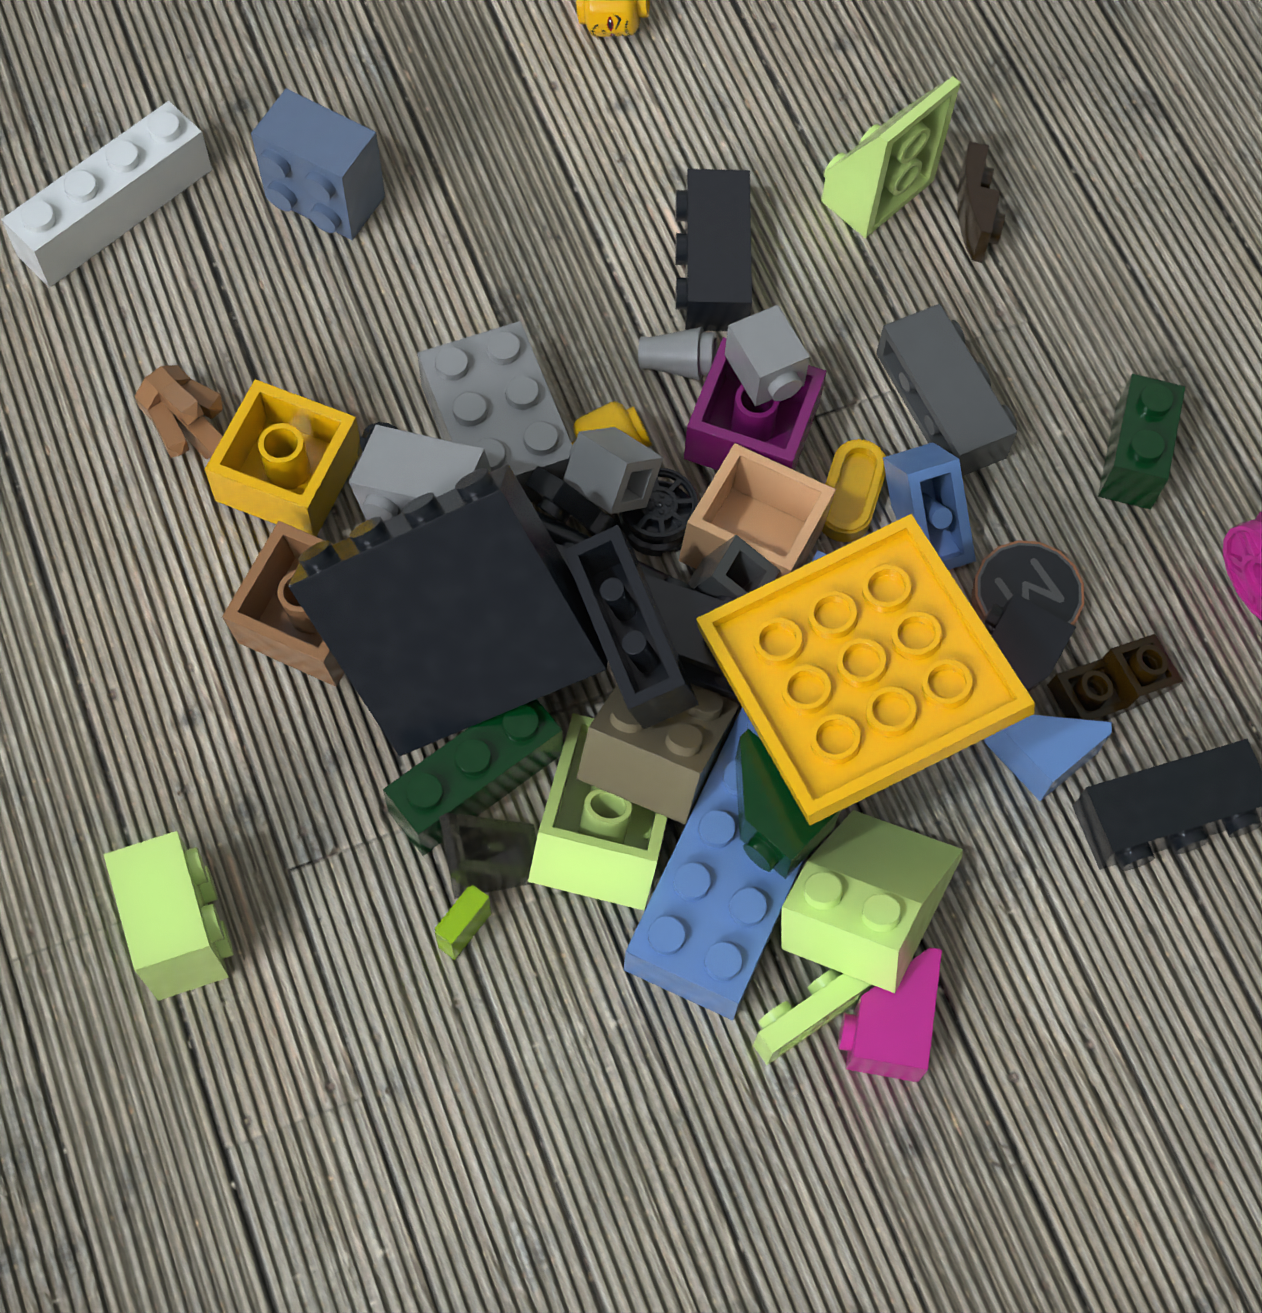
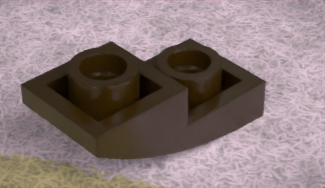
M969 141L958 182V220L961 235L971 260L982 263L988 243L995 245L999 243L1005 214L996 212L1001 191L990 189L994 168L985 167L989 145Z
M1152 634L1111 648L1100 660L1056 674L1047 686L1066 718L1106 721L1178 687L1183 680L1157 636Z

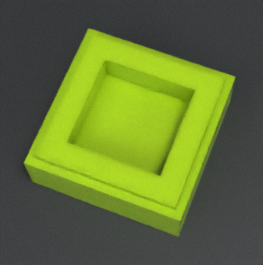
M474 885L468 886L435 927L438 948L452 959L456 960L492 914L488 895Z

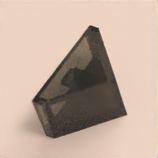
M446 813L440 816L454 899L459 898L465 889L472 885L482 892L488 893L535 884L528 882L537 840L534 824Z

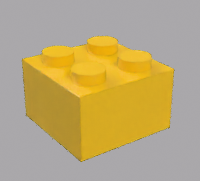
M254 379L204 469L215 501L274 524L281 521L317 537L358 459L357 452L360 435L357 419L350 414Z

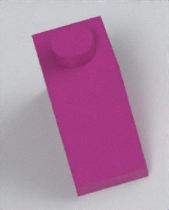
M930 947L911 960L896 993L875 986L861 996L853 1014L844 1012L839 1032L838 1049L848 1051L846 1070L919 1082L928 1071L942 949Z

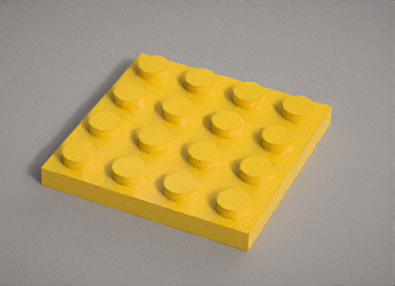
M912 514L696 618L701 635L809 825L849 807L1034 714L1035 702Z

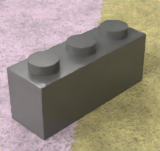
M941 304L883 325L876 355L928 444L933 442L959 458L962 476L1006 459L1017 435L1015 417L1008 406L1000 404L991 389V381L986 368L982 363L975 362L966 347L965 336L960 325L955 320L949 319Z

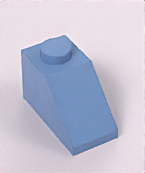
M933 442L883 457L891 507L896 519L899 520L912 514L948 570L975 562L976 558L959 458Z

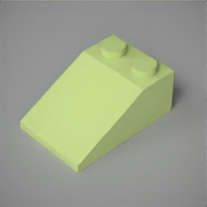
M954 76L950 77L897 112L882 126L879 124L873 125L863 135L859 144L849 153L845 154L842 152L836 155L824 171L825 183L821 202L866 238L923 191L935 179L961 82Z
M573 713L538 831L528 882L645 910L658 862L667 817L576 779L588 728L594 718Z
M852 810L807 860L783 903L781 949L896 993L962 858L963 849Z

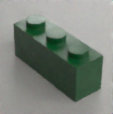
M537 699L471 726L383 789L388 812L422 856H424L560 757L562 752V729Z

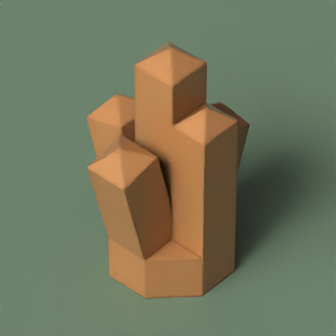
M179 365L160 366L144 378L134 397L138 407L152 421L170 458L183 455L190 450L186 439L205 459L211 458L223 436L204 416L213 419L223 410V401L220 393L192 380Z

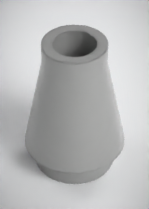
M703 327L653 337H640L638 346L640 369H653L701 381L703 375L708 376L717 353L716 333L704 332Z

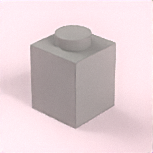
M779 305L728 325L724 355L755 407L772 399L774 401L788 399L804 386L810 356Z
M616 427L580 431L570 449L569 463L563 481L610 514L646 508L663 457Z

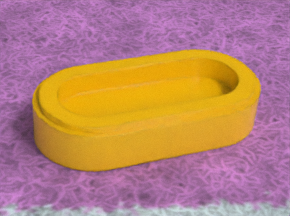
M862 439L850 440L842 444L835 452L825 484L835 488L836 491L822 530L827 537L835 541H855L861 538L870 527L885 478L883 457H886L882 449L870 441Z

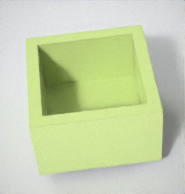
M175 831L104 854L134 971L158 1001L229 978L224 958L233 956L234 952L224 921H220L214 904L208 905L209 902L218 900L210 870L207 865L204 866L198 847L187 849L179 833Z

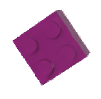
M723 337L687 425L684 459L719 470L732 446L736 443L795 470L820 404L827 371L808 365L805 384L796 394L783 401H774L772 399L755 407L724 355L727 338Z

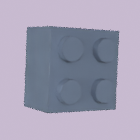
M286 88L251 132L265 197L280 210H292L310 219L319 229L327 233L336 232L353 240L385 197L377 133Z

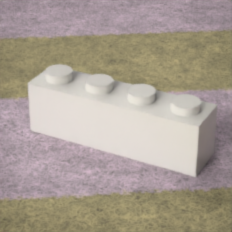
M167 101L1 219L16 255L49 288L212 170L203 133L170 101Z

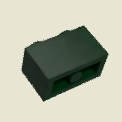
M1132 373L1116 405L1098 497L1149 510L1152 509L1169 479L1186 386Z

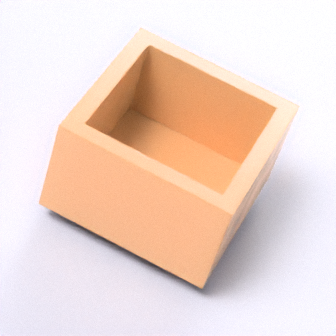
M734 443L687 522L679 561L697 569L703 558L737 535L780 570L776 577L778 579L804 565L824 528L836 489Z

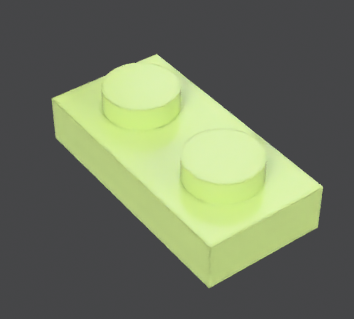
M830 969L808 986L807 989L811 993L810 997L794 1008L788 1001H785L773 1008L758 1021L762 1030L756 1036L753 1044L754 1048L766 1065L770 1064L856 1004L861 996L868 992L872 984Z

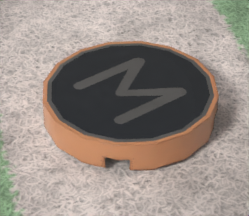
M1017 540L998 546L983 559L973 580L972 606L982 622L994 603L1003 607L1014 593L1072 625H1075L1085 604L1084 583L1076 566L1060 550L1041 542Z

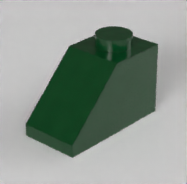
M747 729L740 736L735 757L740 840L745 843L743 845L744 851L757 866L768 872L774 869L786 879L833 830L840 811L809 825L763 742L750 729Z

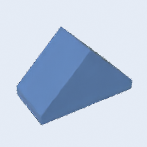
M1031 715L985 738L984 743L1039 801H1042L1098 754L1112 733V722Z

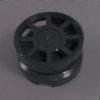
M660 468L647 507L619 512V524L623 526L621 530L632 548L642 554L656 557L662 556L664 552L672 550L678 552L681 550L687 522L698 505L696 491L691 482L682 474L671 469ZM658 477H667L674 480L675 482L670 483L667 481L658 480ZM680 485L688 492V495L679 488Z

